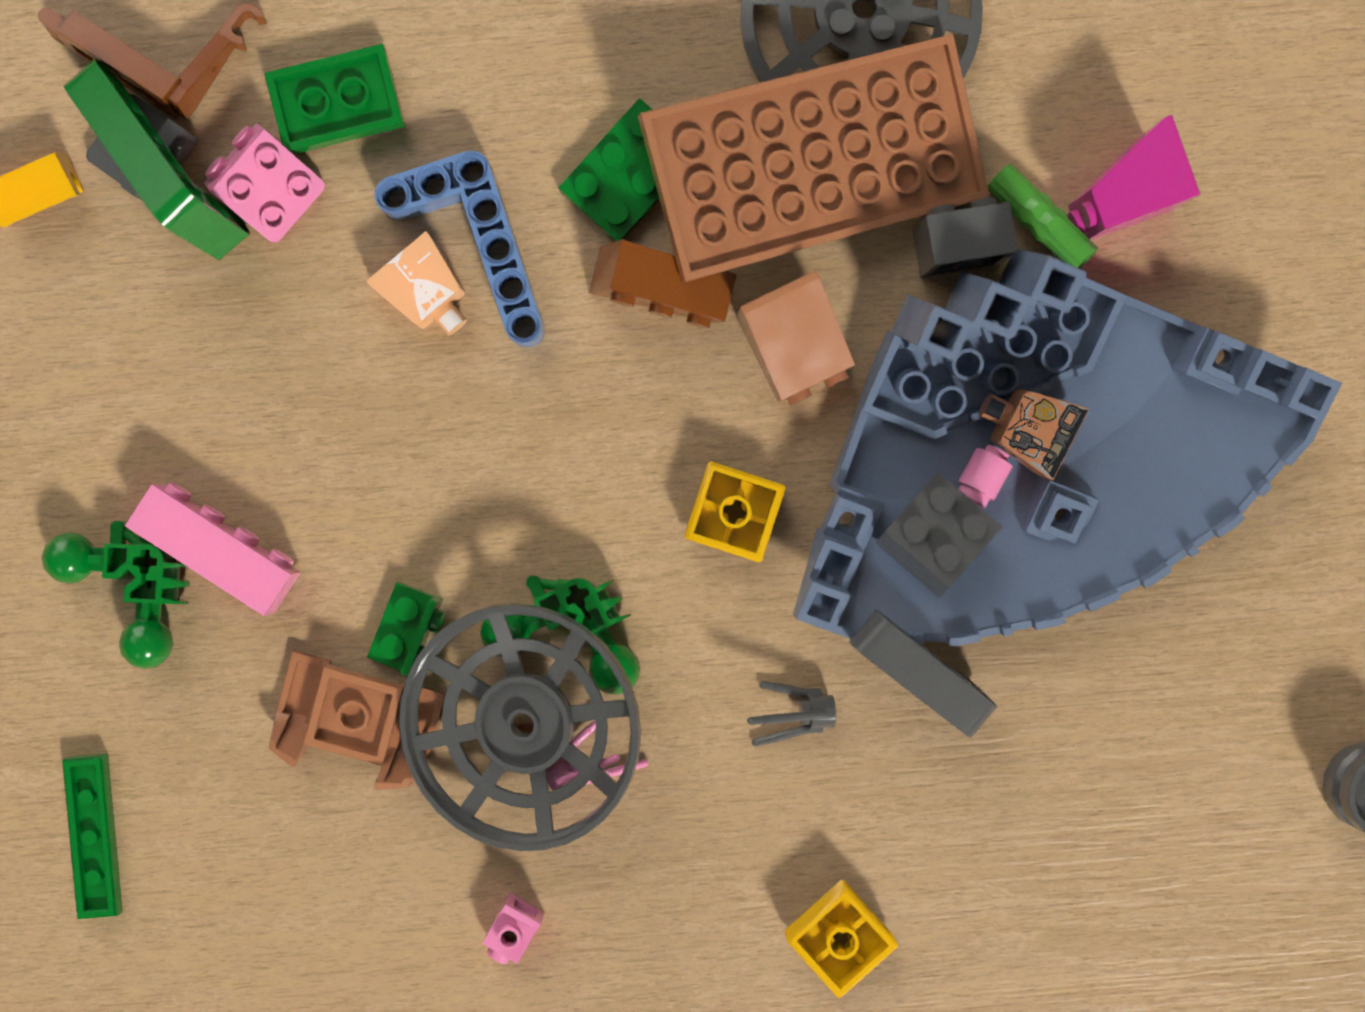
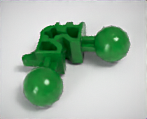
M114 521L111 523L110 543H104V547H94L83 535L73 532L61 533L55 536L45 545L41 559L44 570L56 581L66 584L78 583L87 578L93 571L102 572V578L131 579L134 577L124 587L123 602L136 603L135 621L128 624L122 631L119 640L121 655L129 664L141 669L155 668L164 663L171 653L174 642L171 631L161 622L162 604H189V601L178 598L179 588L190 586V581L180 578V568L187 566L183 563H176L175 558L143 537H138L125 526L126 523L124 521ZM147 558H157V565L148 566L146 564Z
M535 575L529 576L526 580V585L534 597V606H541L576 619L575 621L588 628L605 643L618 659L633 688L640 675L638 657L627 646L616 644L608 629L609 626L631 616V614L619 615L615 605L622 601L623 598L622 596L611 598L606 588L614 582V579L595 587L592 582L583 578L570 580L558 578L555 581L542 579ZM575 585L579 589L587 588L589 591V595L584 598L591 620H588L584 607H581L579 603L571 604L568 597L573 595L572 587ZM544 589L552 590V591L546 593ZM524 615L506 616L514 639H531V633L545 626L548 631L561 626V624L540 617ZM489 619L482 622L480 630L482 644L485 647L497 642ZM589 644L593 652L589 664V674L594 679L598 689L605 694H622L621 685L611 667L600 653Z

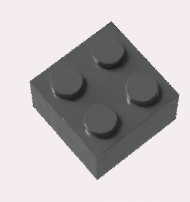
M984 198L971 202V208L955 210L954 204L931 208L930 215L924 216L922 221L913 229L920 278L1000 265L1018 252L1010 202L997 203L996 198Z
M937 472L886 529L876 544L937 597H940L959 578L1002 526Z

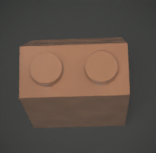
M817 270L740 307L737 319L778 403L788 399L790 406L812 396L809 388L821 382H824L826 387L829 388L849 378L846 370L855 366V363Z

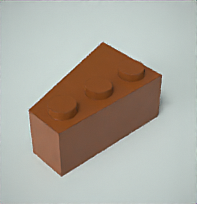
M621 239L600 246L589 293L610 298L611 302L624 306L634 307L635 304L649 308L648 312L663 317L672 318L673 314L687 317L686 323L690 325L710 328L711 323L726 321L737 274L723 271L682 282L675 255Z

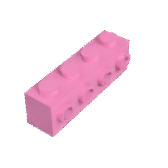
M169 482L168 485L152 484L125 526L261 615L266 616L275 613L301 574L299 570L292 566L294 560L279 550L272 549L269 552L257 544L260 538L243 527H238L237 530L223 522L226 516L217 509L206 504L203 507L189 500L192 494L183 487L173 482Z

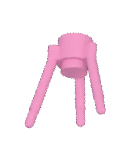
M595 720L572 738L571 743L575 747L596 730ZM614 754L603 758L599 766L603 769L617 763L620 760V756ZM562 757L546 768L547 781L552 790L566 785L580 773ZM638 760L636 769L648 766V760ZM625 764L605 769L604 771L610 777L622 774Z

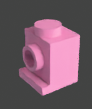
M510 893L482 943L488 947L487 954L501 964H507L509 960L518 964L530 941L539 929L545 912ZM512 931L516 934L517 940L514 941L503 935V933Z

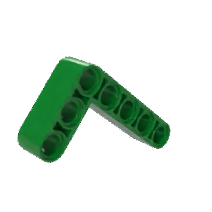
M94 58L64 85V89L149 211L165 228L217 260H221L251 234L248 227L237 214L191 181L120 80L100 60Z

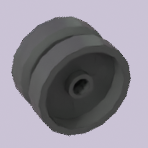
M1359 742L1344 747L1331 759L1324 773L1323 793L1329 809L1339 820L1365 832V742Z

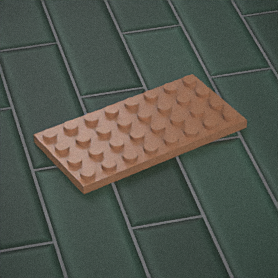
M953 34L638 115L682 282L930 214L931 208L948 204L959 206L990 197Z

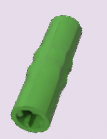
M1011 163L1005 166L988 184V191L1000 203L1010 202L1012 215L1015 216L1019 224L1029 230L1034 239L1043 244L1060 261L1080 269L1099 249L1069 220L1063 210L1054 205L1049 196L1040 192Z

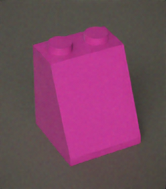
M1173 116L1164 117L1139 136L1068 206L1070 210L1068 213L1069 220L1090 240L1170 212L1200 195Z

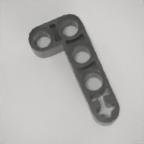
M878 610L872 613L849 641L864 657L969 738L973 737L998 707L969 678L957 669L953 670Z

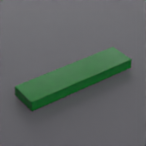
M108 753L66 757L62 759L77 919L118 916L123 912Z

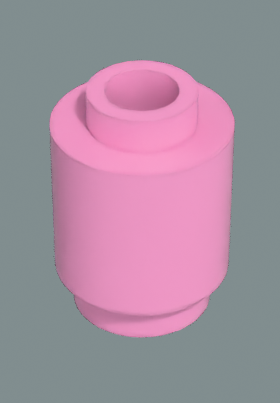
M987 444L985 450L976 448L958 480L960 484L958 489L976 505L986 508L990 500L994 501L1013 467L1007 462L1009 455Z

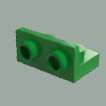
M396 582L367 658L401 671L400 675L407 677L417 656L424 649L430 633H437L445 616V611L440 609L443 599L402 582Z

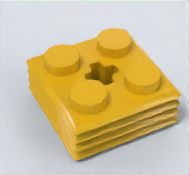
M711 461L706 466L684 536L688 540L755 562H761L786 487L783 484ZM734 500H738L741 502L740 508L746 511L744 519L737 518L735 523H729L728 514L723 512V508L725 505H732Z
M840 880L785 930L786 940L837 998L843 997L898 947V943L890 930L844 880ZM838 932L842 934L847 932L846 935L849 941L845 944L840 941L834 943L833 936Z

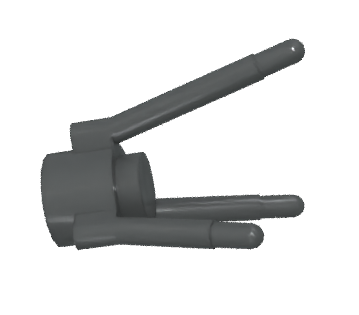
M761 681L759 686L762 689L805 697L807 700L800 701L799 712L762 715L747 719L749 725L801 721V725H803L753 739L752 745L757 747L808 733H823V728L835 727V701L833 695L822 696L821 688L806 689Z

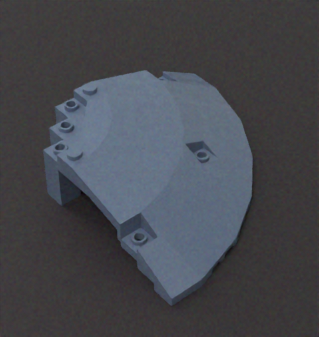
M1018 249V252L1010 257L999 283L961 271L945 309L908 294L892 331H886L867 376L829 484L836 493L821 528L817 527L793 615L797 620L852 639L872 613L878 610L920 644H923L924 641L947 642L949 646L980 642L982 637L1002 634L1004 637L1013 635V631L1031 627L1035 630L1064 624L1066 623L1065 618L1086 609L1090 612L1121 599V594L1141 585L1144 588L1152 586L1171 573L1170 567L1187 555L1193 557L1198 554V547L1214 536L1221 538L1238 526L1245 519L1242 513L1258 495L1264 497L1273 487L1270 482L1286 464L1291 466L1313 442L1342 383L1086 278L1087 272L1047 255ZM1223 350V360L1220 363H1216L1215 359L1218 352ZM1015 389H1022L1089 409L1054 480L1036 475L1009 455L1007 462L1013 467L994 501L990 500L986 508L980 507L998 522L1002 528L952 586L940 597H937L876 544L886 529L937 472L956 488H959L958 480L975 449L981 448L985 450L987 444L999 448L990 441V437L997 424L979 415L980 408L990 393L1008 402ZM1065 508L1064 517L1060 520H1055L1057 511ZM845 512H851L852 520L847 524H841L839 521L840 516Z

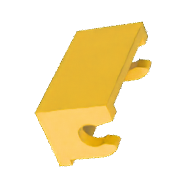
M54 152L0 176L1 228L9 227L29 216L79 196V193L84 191L68 154Z

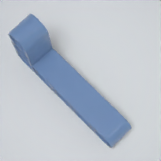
M464 151L386 177L379 182L374 193L375 201L379 208L389 217L398 221L408 220L463 202L507 335L513 342L524 348L538 345L544 338V321L495 174L486 157L477 151ZM472 165H479L484 168L483 176L476 182H469L464 179L465 171ZM433 178H443L445 180L444 189L436 195L427 194L426 187L429 181ZM398 190L405 191L406 198L401 206L396 208L388 206L389 196L393 192ZM486 203L495 204L497 211L492 219L489 221L477 219L478 209ZM500 241L507 242L510 245V250L505 258L502 260L490 258V249L493 244ZM514 279L521 281L523 289L518 297L507 299L503 296L502 290L506 282ZM522 318H531L536 324L535 332L528 338H520L515 333L516 324Z

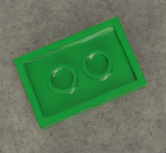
M383 43L264 73L282 145L293 155L406 127L387 50Z
M640 98L558 187L559 191L614 241L624 240L660 200L638 119L639 114L652 111L653 109Z

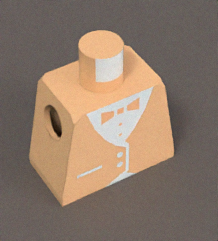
M426 231L366 281L376 292L421 329L426 328L435 320L444 332L450 336L458 331L467 321L454 306L465 295V291L438 244Z

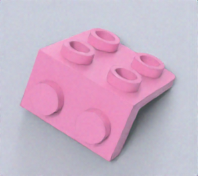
M256 123L252 129L246 126L236 135L232 141V145L235 148L225 159L220 156L208 167L205 172L208 179L204 184L214 196L267 240L278 242L323 192L325 184L322 179Z

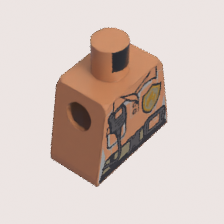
M1015 389L1008 402L990 393L984 400L979 415L997 424L990 437L992 443L1036 475L1054 480L1089 409L1032 391Z

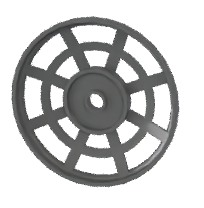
M741 0L740 25L743 45L751 68L760 83L789 76L799 68L804 72L820 68L811 58L826 46L837 54L848 58V60L903 47L901 40L905 36L910 23L933 27L930 39L944 36L945 31L968 36L965 50L959 61L964 78L976 54L982 30V0H971V19L948 13V0H936V10L914 6L913 0H867L874 7V15L866 19L857 17L853 12L852 5L858 0ZM754 5L778 6L780 32L790 54L771 70L763 58L756 39L753 19ZM791 7L814 9L817 32L802 44L799 43L792 25Z
M517 603L493 605L473 611L448 624L427 643L417 656L405 682L400 703L399 726L402 749L410 773L421 793L436 812L456 829L475 840L497 848L515 851H539L566 845L588 834L603 822L621 801L633 779L640 755L641 724L639 708L631 682L620 662L605 643L584 625L562 613L541 606ZM524 615L540 617L561 624L570 629L571 632L562 649L540 640L514 639L506 616ZM489 619L497 642L475 652L460 667L438 656L444 646L460 632L478 622ZM585 641L591 644L611 667L621 685L625 699L603 701L601 692L594 679L583 665L576 660ZM518 651L537 652L555 659L545 678L536 674L524 673ZM495 655H502L507 677L490 686L472 675V672L484 661ZM430 670L450 681L443 703V729L419 734V698L424 679ZM568 670L574 673L583 684L591 703L570 705L567 697L559 688ZM464 689L480 699L476 710L475 722L457 726V704L460 693ZM518 713L527 714L532 719L534 724L532 733H524L518 729L516 725ZM629 717V751L623 772L618 782H616L599 766L607 745V718ZM595 720V742L590 757L571 743L574 733V722ZM474 739L479 740L484 752L492 760L483 775L471 763L461 742ZM447 745L457 768L467 781L474 786L461 807L449 797L437 782L426 761L424 750ZM562 757L580 773L566 785L549 791L546 768ZM505 770L529 774L532 794L513 792L496 784ZM589 780L607 796L605 801L584 819L566 828L554 830L551 805L558 804L573 796ZM487 797L509 806L534 808L537 833L506 831L486 824L474 816Z

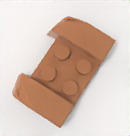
M293 650L271 732L269 749L293 767L296 766L297 762L306 753L308 746L382 766L375 782L374 790L407 788L412 785L415 780L410 773L402 749L399 726L400 703L405 685L331 665V660ZM422 686L418 707L419 734L438 730L446 692ZM432 749L424 750L426 761Z

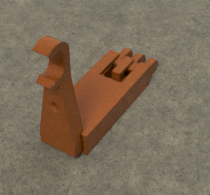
M252 4L239 5L214 37L177 78L74 10L67 19L50 8H43L38 12V19L54 40L70 49L75 55L88 63L97 58L115 74L123 86L174 119L180 115L186 120L190 118L233 50L236 48L247 51L243 37L236 35V32L245 20L255 19L259 25L267 24L262 11Z

